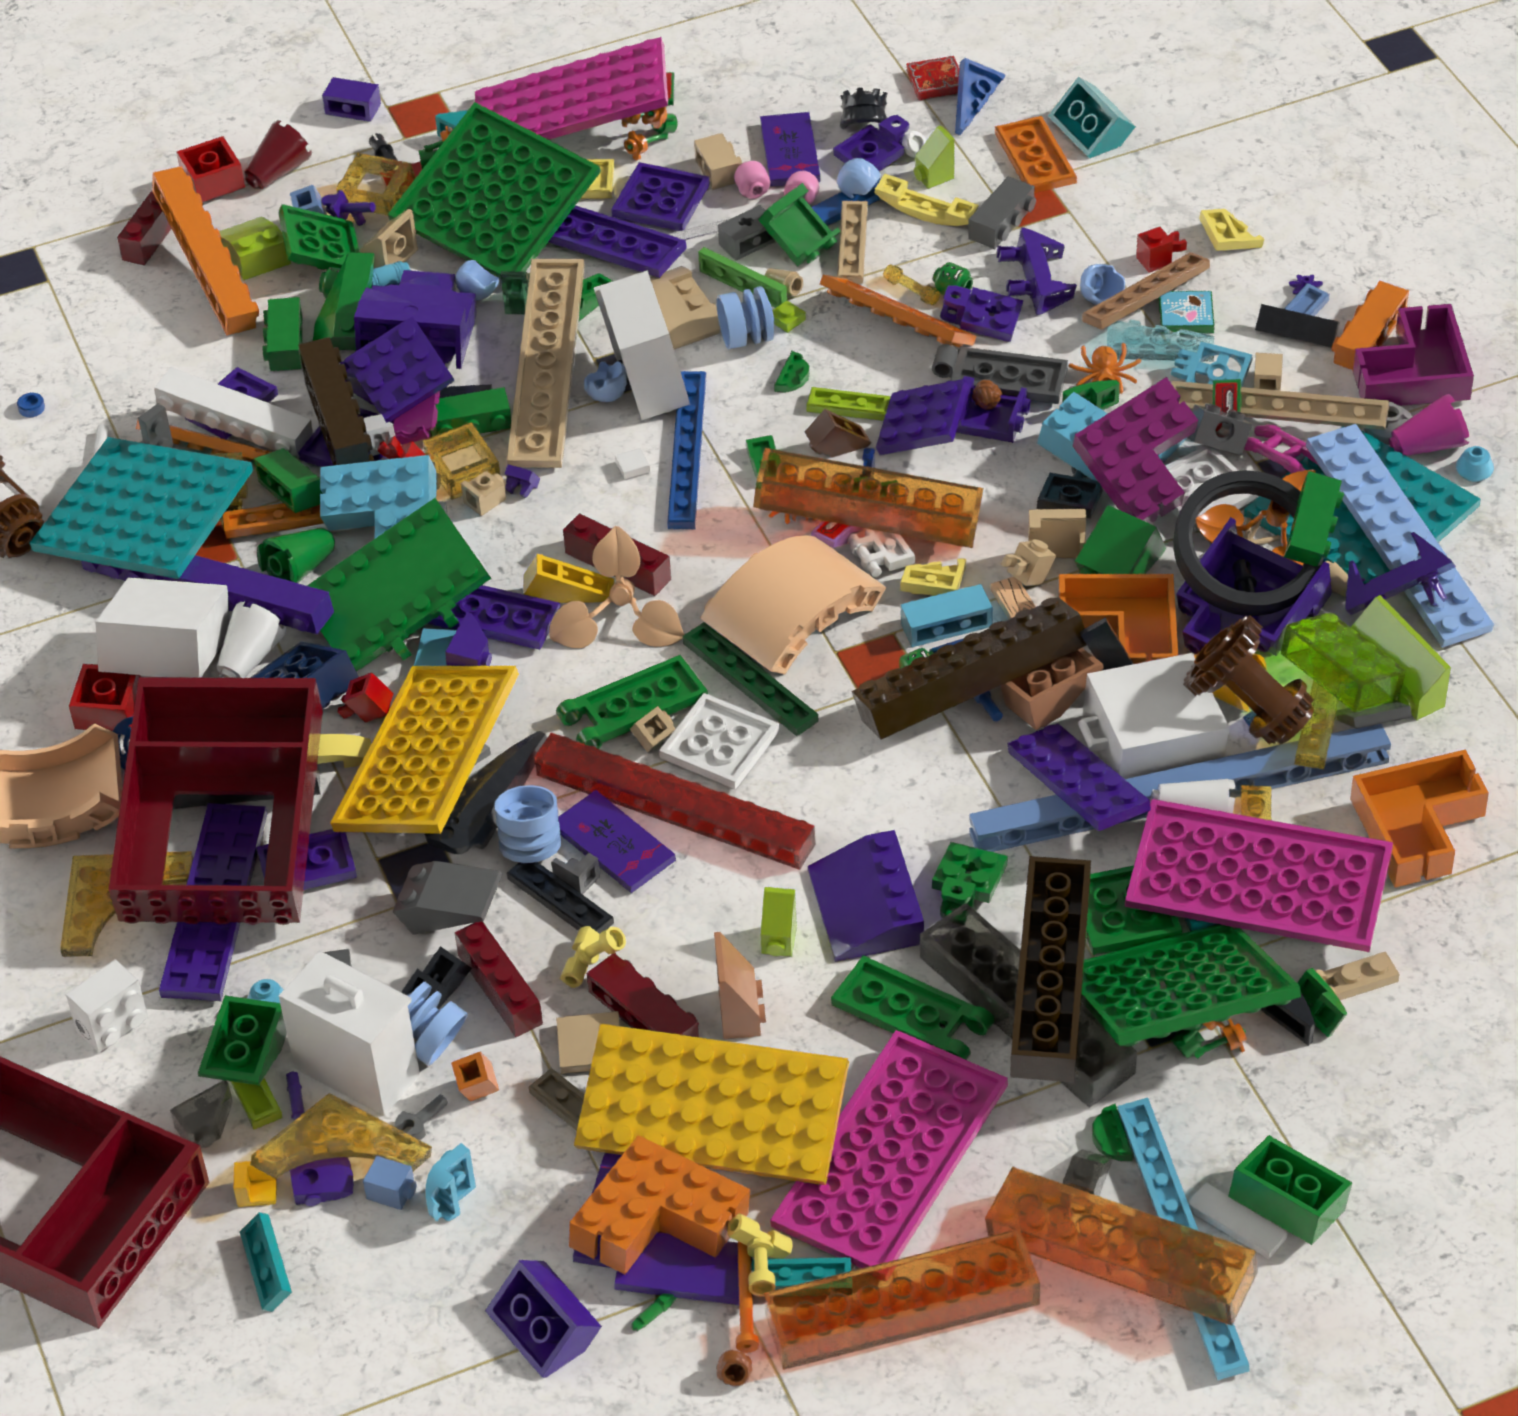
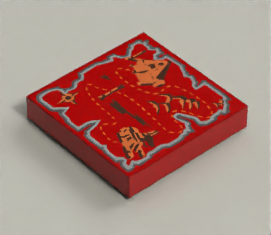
M954 56L906 63V70L918 100L958 94L959 67Z

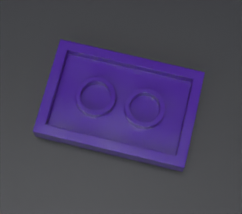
M236 367L218 383V385L267 403L271 402L278 395L276 386L239 367ZM185 418L187 421L220 438L227 440L231 436V434Z
M333 829L309 835L304 890L357 878L346 832H334ZM268 844L256 847L264 878Z

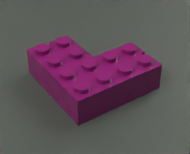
M1452 304L1427 306L1425 329L1422 330V306L1398 308L1396 335L1399 345L1355 349L1353 374L1357 389H1359L1360 398L1386 400L1399 406L1430 404L1446 394H1450L1455 401L1471 400L1474 374Z
M1167 377L1076 433L1073 441V448L1116 507L1150 524L1157 521L1158 514L1160 517H1163L1182 505L1185 495L1181 486L1158 455L1195 433L1198 424L1197 417L1185 401L1179 404L1181 396Z

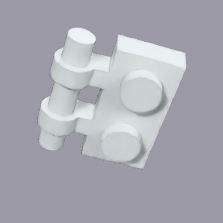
M891 521L865 528V537L859 538L857 534H851L847 539L852 553L861 559V566L866 572H870L873 577L881 575L880 565L885 564L887 569L892 571L915 564L914 553ZM874 549L876 553L870 554L868 550Z

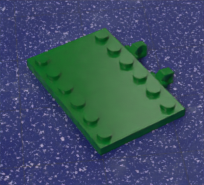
M433 498L307 586L329 592L334 613L320 631L332 648L346 650L357 672L384 652H390L393 649L402 661L410 657L412 654L403 640L439 615H441L449 628L458 624L459 621L451 609L456 606L457 602L492 578L436 498Z

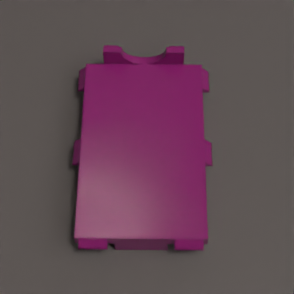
M440 391L394 419L395 437L401 445L411 441L417 442L429 439L427 431L433 430L437 424L438 410L436 405L439 404Z

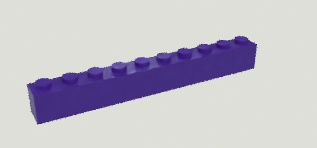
M196 555L179 579L81 561L84 570L126 581L128 578L227 585L228 611H233L236 604L240 602H245L243 607L248 608L252 604H256L280 619L278 625L288 626L316 635L334 613L328 591Z

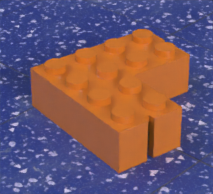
M1059 574L1058 597L1080 614L1084 628L1106 617L1134 664L1178 656L1174 574Z
M1466 749L1353 776L1350 800L1369 838L1393 842L1387 874L1394 888L1420 882L1421 876L1429 880L1452 874L1455 849L1443 826L1485 816L1489 792L1479 773L1475 774L1476 768Z
M638 1135L569 1222V1247L595 1259L598 1255V1235H600V1263L624 1275L659 1230L716 1258L730 1239L727 1234L729 1221L739 1213L747 1216L749 1213L750 1189Z

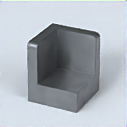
M590 853L580 862L574 858H571L567 863L558 858L551 862L552 873L582 895L600 878L598 858Z

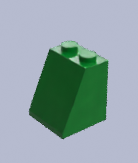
M1107 505L1077 556L1075 563L1080 571L1079 574H1146L1163 555L1166 547L1156 526Z

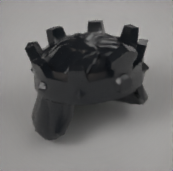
M857 88V92L850 95L849 90L844 91L843 95H840L842 100L841 108L843 110L840 121L841 129L844 130L848 125L854 123H880L887 119L885 113L887 92H883L881 96L880 89L874 88L872 92L863 91V88Z

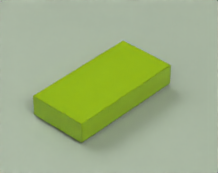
M263 1078L259 1085L230 1081L253 1130L283 1118L282 1111L265 1078Z

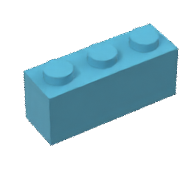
M981 584L900 604L901 626L911 647L986 629L993 623V607Z

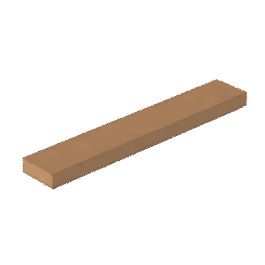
M1190 252L1082 313V321L1102 330L1209 269L1210 260Z

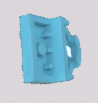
M462 1143L453 1150L445 1152L440 1160L433 1165L427 1177L425 1191L428 1214L437 1222L439 1218L450 1221L460 1215L459 1201L476 1188L471 1153Z

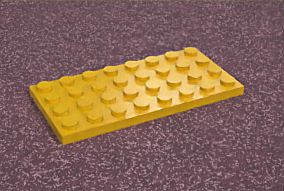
M412 666L330 822L333 831L441 834L519 675L516 666Z
M600 1024L574 1146L577 1149L623 1155L639 1135L705 1168L826 1185L849 1060L842 1057Z

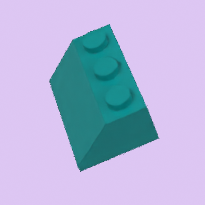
M1079 76L1048 115L1089 158L1121 147L1136 128L1095 85Z

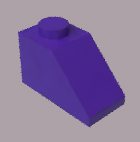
M466 612L445 652L446 666H490L492 653H489L488 639L472 613Z

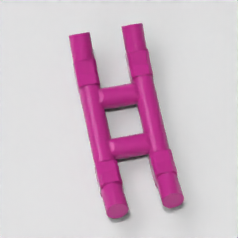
M1275 425L1256 426L1254 429L1255 435L1269 439L1261 443L1256 438L1248 437L1244 447L1246 451L1258 453L1278 463L1291 474L1305 470L1303 465L1295 459L1302 453L1318 465L1307 449L1306 442L1282 431L1281 428ZM1282 443L1291 447L1283 453L1274 449Z

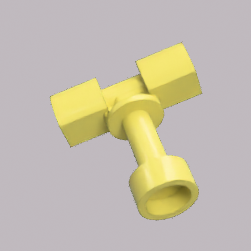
M590 926L581 927L572 946V949L576 951L575 955L567 959L560 980L571 988L579 987L583 982L588 966L598 961L600 953L614 954L625 947L626 938L624 933L617 927H610L600 934Z
M739 1213L729 1221L727 1234L730 1238L747 1245V1253L754 1258L755 1271L750 1273L748 1277L749 1291L756 1296L770 1295L775 1291V1275L768 1270L767 1257L770 1256L774 1259L786 1258L791 1254L792 1240L773 1229L768 1233L761 1231L758 1222Z

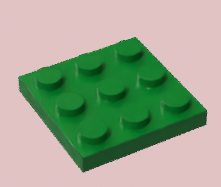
M281 204L278 214L288 261L327 270L330 267L341 268L348 252L360 253L353 221Z
M1134 865L1091 874L1086 938L1092 955L1123 950L1182 934V928L1177 916L1125 907V899Z

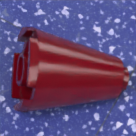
M280 120L274 121L244 171L245 181L252 188H265L309 160L312 156V151L308 152L305 148L308 145L307 141L289 124L284 127L279 125Z

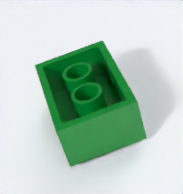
M1268 1135L1235 1168L1228 1197L1313 1245L1345 1211L1353 1182Z

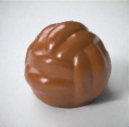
M981 380L973 389L972 400L980 408L991 410L1001 400L1002 392L998 385L992 381Z
M737 1350L726 1351L719 1357L716 1365V1375L724 1384L731 1386L744 1385L749 1380L752 1372V1360L744 1352Z

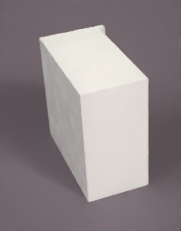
M648 271L594 287L616 360L623 361L641 419L644 420L690 405L671 338Z
M128 578L95 621L98 671L159 677L201 678L224 644L228 630L227 585Z
M1193 653L1087 674L1082 713L1083 719L1078 722V725L1089 749L1093 752L1099 751L1103 761L1124 779L1225 757L1229 726L1213 693L1203 692L1200 696L1198 694L1195 696L1183 685L1185 682L1184 678L1187 676L1186 673L1192 669L1191 665L1194 664L1195 657Z
M320 950L280 993L279 1000L294 1068L383 1116L388 1113L420 1075L408 1005L412 1002L411 997Z

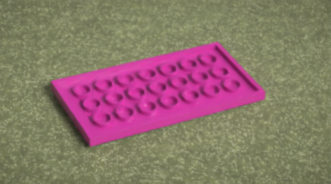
M661 37L648 39L638 44L624 46L590 58L579 59L573 63L555 66L549 70L531 73L525 77L507 80L501 84L483 87L475 91V102L548 140L668 106L664 43Z
M1151 800V810L1148 811L1125 899V907L1370 952L1393 842L1161 800Z
M895 1030L839 1115L826 1185L796 1181L770 1219L771 1227L835 1257H851V1264L886 1279L1008 1086V1078Z

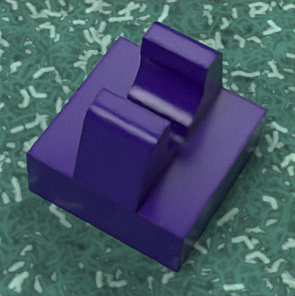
M509 464L504 473L507 476L506 490L513 494L515 488L521 484L519 494L524 498L529 496L533 488L537 489L540 478L533 471Z

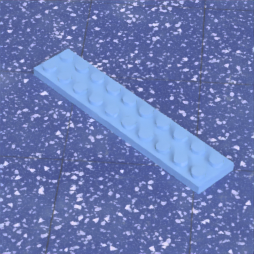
M1356 424L1307 438L1306 447L1324 474L1328 477L1342 480L1339 491L1344 492L1343 502L1390 571L1421 558V556H1418L1419 551L1411 535L1412 532L1418 534L1446 555ZM1456 568L1438 576L1448 600L1443 602L1437 592L1434 591L1437 606H1430L1422 584L1404 591L1442 648L1492 632L1494 623Z

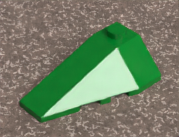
M348 252L315 321L313 341L330 337L333 347H338L339 350H356L354 315L365 288L371 289L374 253Z

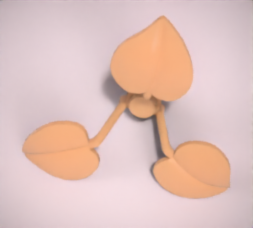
M614 526L598 542L592 557L593 564L600 574L606 577L615 575L616 582L610 590V597L591 613H588L586 605L581 601H572L564 604L555 613L549 628V636L552 641L570 648H584L595 640L598 632L597 623L592 618L613 602L619 606L631 604L635 615L639 617L632 626L633 633L639 641L646 645L654 647L669 646L682 640L684 635L678 614L669 603L662 600H652L644 605L642 612L639 611L636 599L633 597L635 593L634 584L623 577H632L637 573L640 566V555L631 537L619 526Z

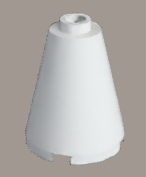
M245 602L236 604L217 664L220 678H245L282 640L286 634V627L284 626L281 629L278 625L280 619L256 604H252L250 608L243 607Z
M1217 779L1159 784L1157 790L1152 789L1150 803L1152 799L1233 813L1235 798L1229 797V789H1235L1234 780Z

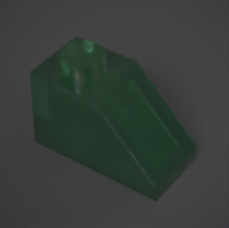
M501 271L505 314L525 315L530 273Z

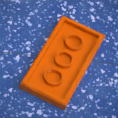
M1042 116L995 126V135L1022 182L1033 185L1034 193L1077 183V176Z

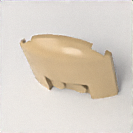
M680 266L666 271L660 278L650 277L674 349L721 333L716 305L710 303L692 278V272L688 268Z

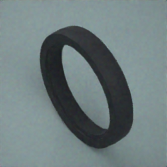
M1249 470L1227 472L1201 484L1189 496L1181 508L1175 524L1173 550L1178 569L1190 588L1214 607L1244 616L1272 614L1294 604L1321 567L1323 557L1317 567L1304 563L1296 577L1278 589L1258 593L1244 592L1220 583L1206 571L1196 555L1192 532L1194 521L1206 506L1219 498L1234 494H1252L1267 498L1279 504L1294 518L1301 491L1279 477Z

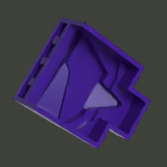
M404 270L399 285H372V289L365 288L354 315L356 351L366 346L368 340L377 339L413 316L431 345L455 347L456 369H462L477 316L476 294L456 292L455 274Z
M1231 517L1200 559L1202 566L1213 578L1235 589V575L1232 569L1234 562L1245 559L1246 563L1248 560L1251 564L1252 576L1257 581L1255 593L1272 591L1284 586L1295 578L1303 567L1237 535L1236 520ZM1323 562L1294 604L1272 614L1251 616L1262 626V632L1259 634L1260 643L1257 648L1263 653L1269 652L1277 656L1283 646H1287L1307 616L1312 619L1316 618L1332 595L1329 563ZM1186 581L1176 593L1178 608L1185 615L1192 617L1182 633L1184 646L1193 654L1198 655L1201 649L1224 628L1230 627L1231 624L1235 625L1239 619L1242 620L1245 617L1244 615L1223 611L1207 603L1190 588Z

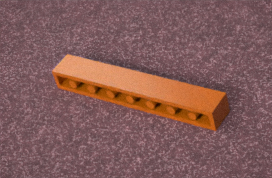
M182 166L153 172L152 191L226 336L255 329L256 319L259 317L258 305L255 301L252 302L247 284L242 283L237 265L232 264L229 249L223 246L219 230L214 229L209 211L204 210L200 194L195 193L190 175H186Z

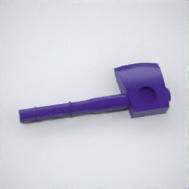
M295 1071L287 1073V1091L289 1092L292 1110L291 1118L294 1122L295 1144L298 1162L289 1164L296 1205L306 1204L307 1206H315L321 1202L338 1200L352 1195L354 1188L353 1172L347 1154L337 1152L314 1157L311 1137L306 1122L307 1114L304 1111L299 1075Z

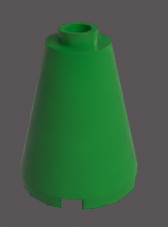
M316 528L267 538L257 547L259 568L261 572L266 571L269 576L299 583L334 551L335 538L325 528Z

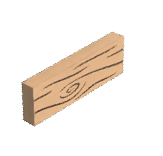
M1014 576L991 583V592L1008 620L1015 617V614L1019 611L1031 610L1036 607L1022 583Z

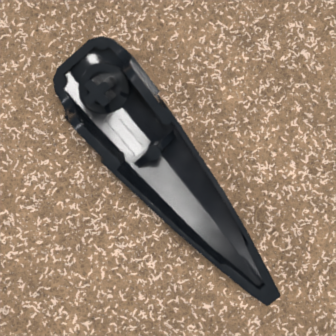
M541 731L533 733L508 748L482 768L464 785L441 834L424 833L426 841L430 845L452 854L465 853L474 845L477 848L484 849L498 828L495 816V801L505 791L525 785L544 748L547 739L546 734Z

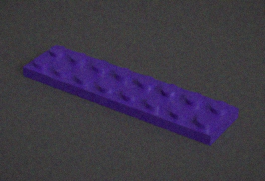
M208 803L187 885L250 886L258 855L256 847L260 846L268 814L266 806ZM177 922L159 988L160 997L221 1001L241 922H230L228 924H217L215 922L188 924Z

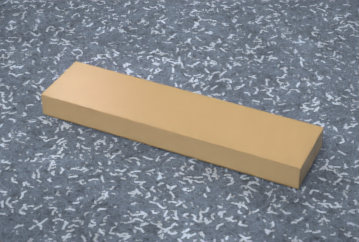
M842 201L837 277L848 279L857 284H863L868 201Z

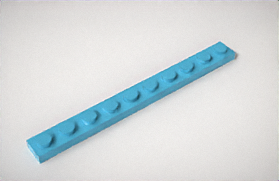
M1149 1098L1117 1106L1125 1133L1216 1378L1221 1380L1249 1372V1362Z

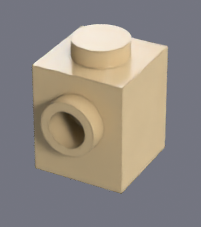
M657 706L630 728V731L644 749L649 752L676 729L670 716L665 711H661Z

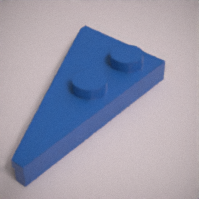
M964 58L960 62L955 134L961 135L971 124L973 118L983 108L988 98L996 90V87L1005 78L1004 73L968 58Z

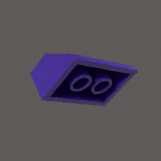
M519 1260L485 1310L542 1378L548 1377L584 1353L602 1327L545 1261Z

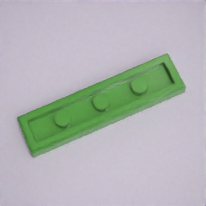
M703 247L698 251L700 272L741 292L749 289L752 295L754 288L762 286L771 306L777 308L787 300L785 285L708 248Z

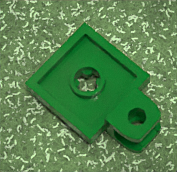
M950 842L932 878L931 889L941 891V898L943 899L940 906V916L945 919L964 922L969 918L974 908L975 900L990 903L1007 867L1008 856ZM965 871H972L971 874L965 873ZM952 908H957V909H960L961 911L955 913V912H952V911H950V910H951Z

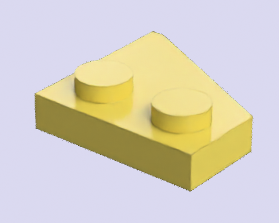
M1226 209L1201 210L1199 219L1216 251L1262 248L1264 238L1261 235L1254 237L1248 233V226L1242 221L1237 220Z
M957 559V565L943 567L941 561L930 562L925 565H908L900 582V591L936 596L959 590L966 569V559Z

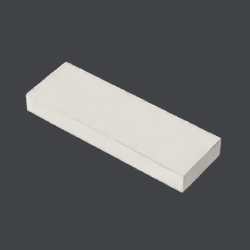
M1207 1182L1202 1185L1188 1202L1192 1214L1268 1260L1287 1239L1288 1231L1229 1198L1227 1194Z

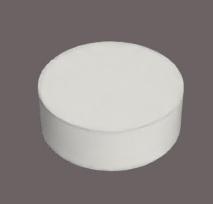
M918 131L906 134L902 139L904 152L908 156L915 158L917 152L926 142V138Z

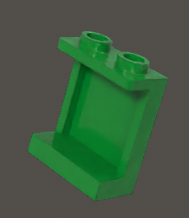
M803 183L768 207L758 219L797 267L805 261L808 264L813 262L820 255L819 251L824 248L827 251L838 242L835 238L841 232L838 227L831 231L803 198L809 191Z

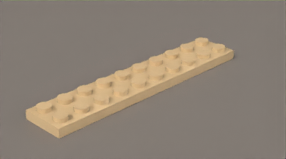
M532 259L507 465L522 468H562L585 268L584 259Z

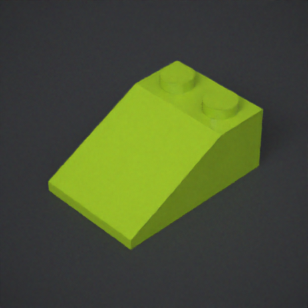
M263 216L219 231L221 242L224 247L229 249L231 261L234 265H237L243 280L291 264V261L287 260L282 231L276 224Z

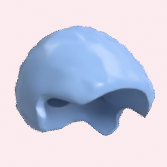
M862 158L852 159L846 162L840 169L837 185L842 193L853 199V194H867L877 183L881 173L873 164Z
M475 260L463 263L455 276L458 290L462 293H475L476 301L489 297L499 283L497 277L491 275Z
M1089 265L1081 275V294L1090 303L1098 305L1124 290L1125 279L1111 265Z
M616 361L613 365L600 362L597 372L585 377L584 390L592 399L598 402H613L622 396L627 384L625 366L619 361Z

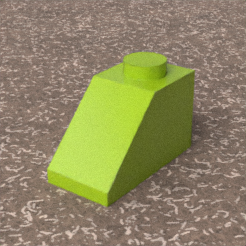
M941 125L936 127L915 155L914 175L928 189L954 179V138Z
M765 887L760 934L761 953L772 956L792 957L797 931L795 889Z

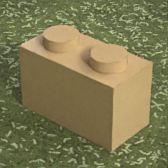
M723 133L694 140L695 161L702 173L710 177V187L712 190L736 184L734 174L736 169L742 164V160L739 156L736 157L732 143L727 142Z

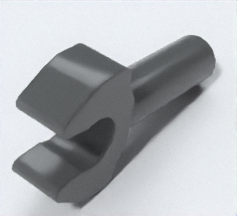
M440 1094L417 1114L401 1112L394 1124L396 1134L401 1133L407 1127H413L405 1134L407 1143L423 1139L426 1136L424 1123L448 1104L447 1099Z

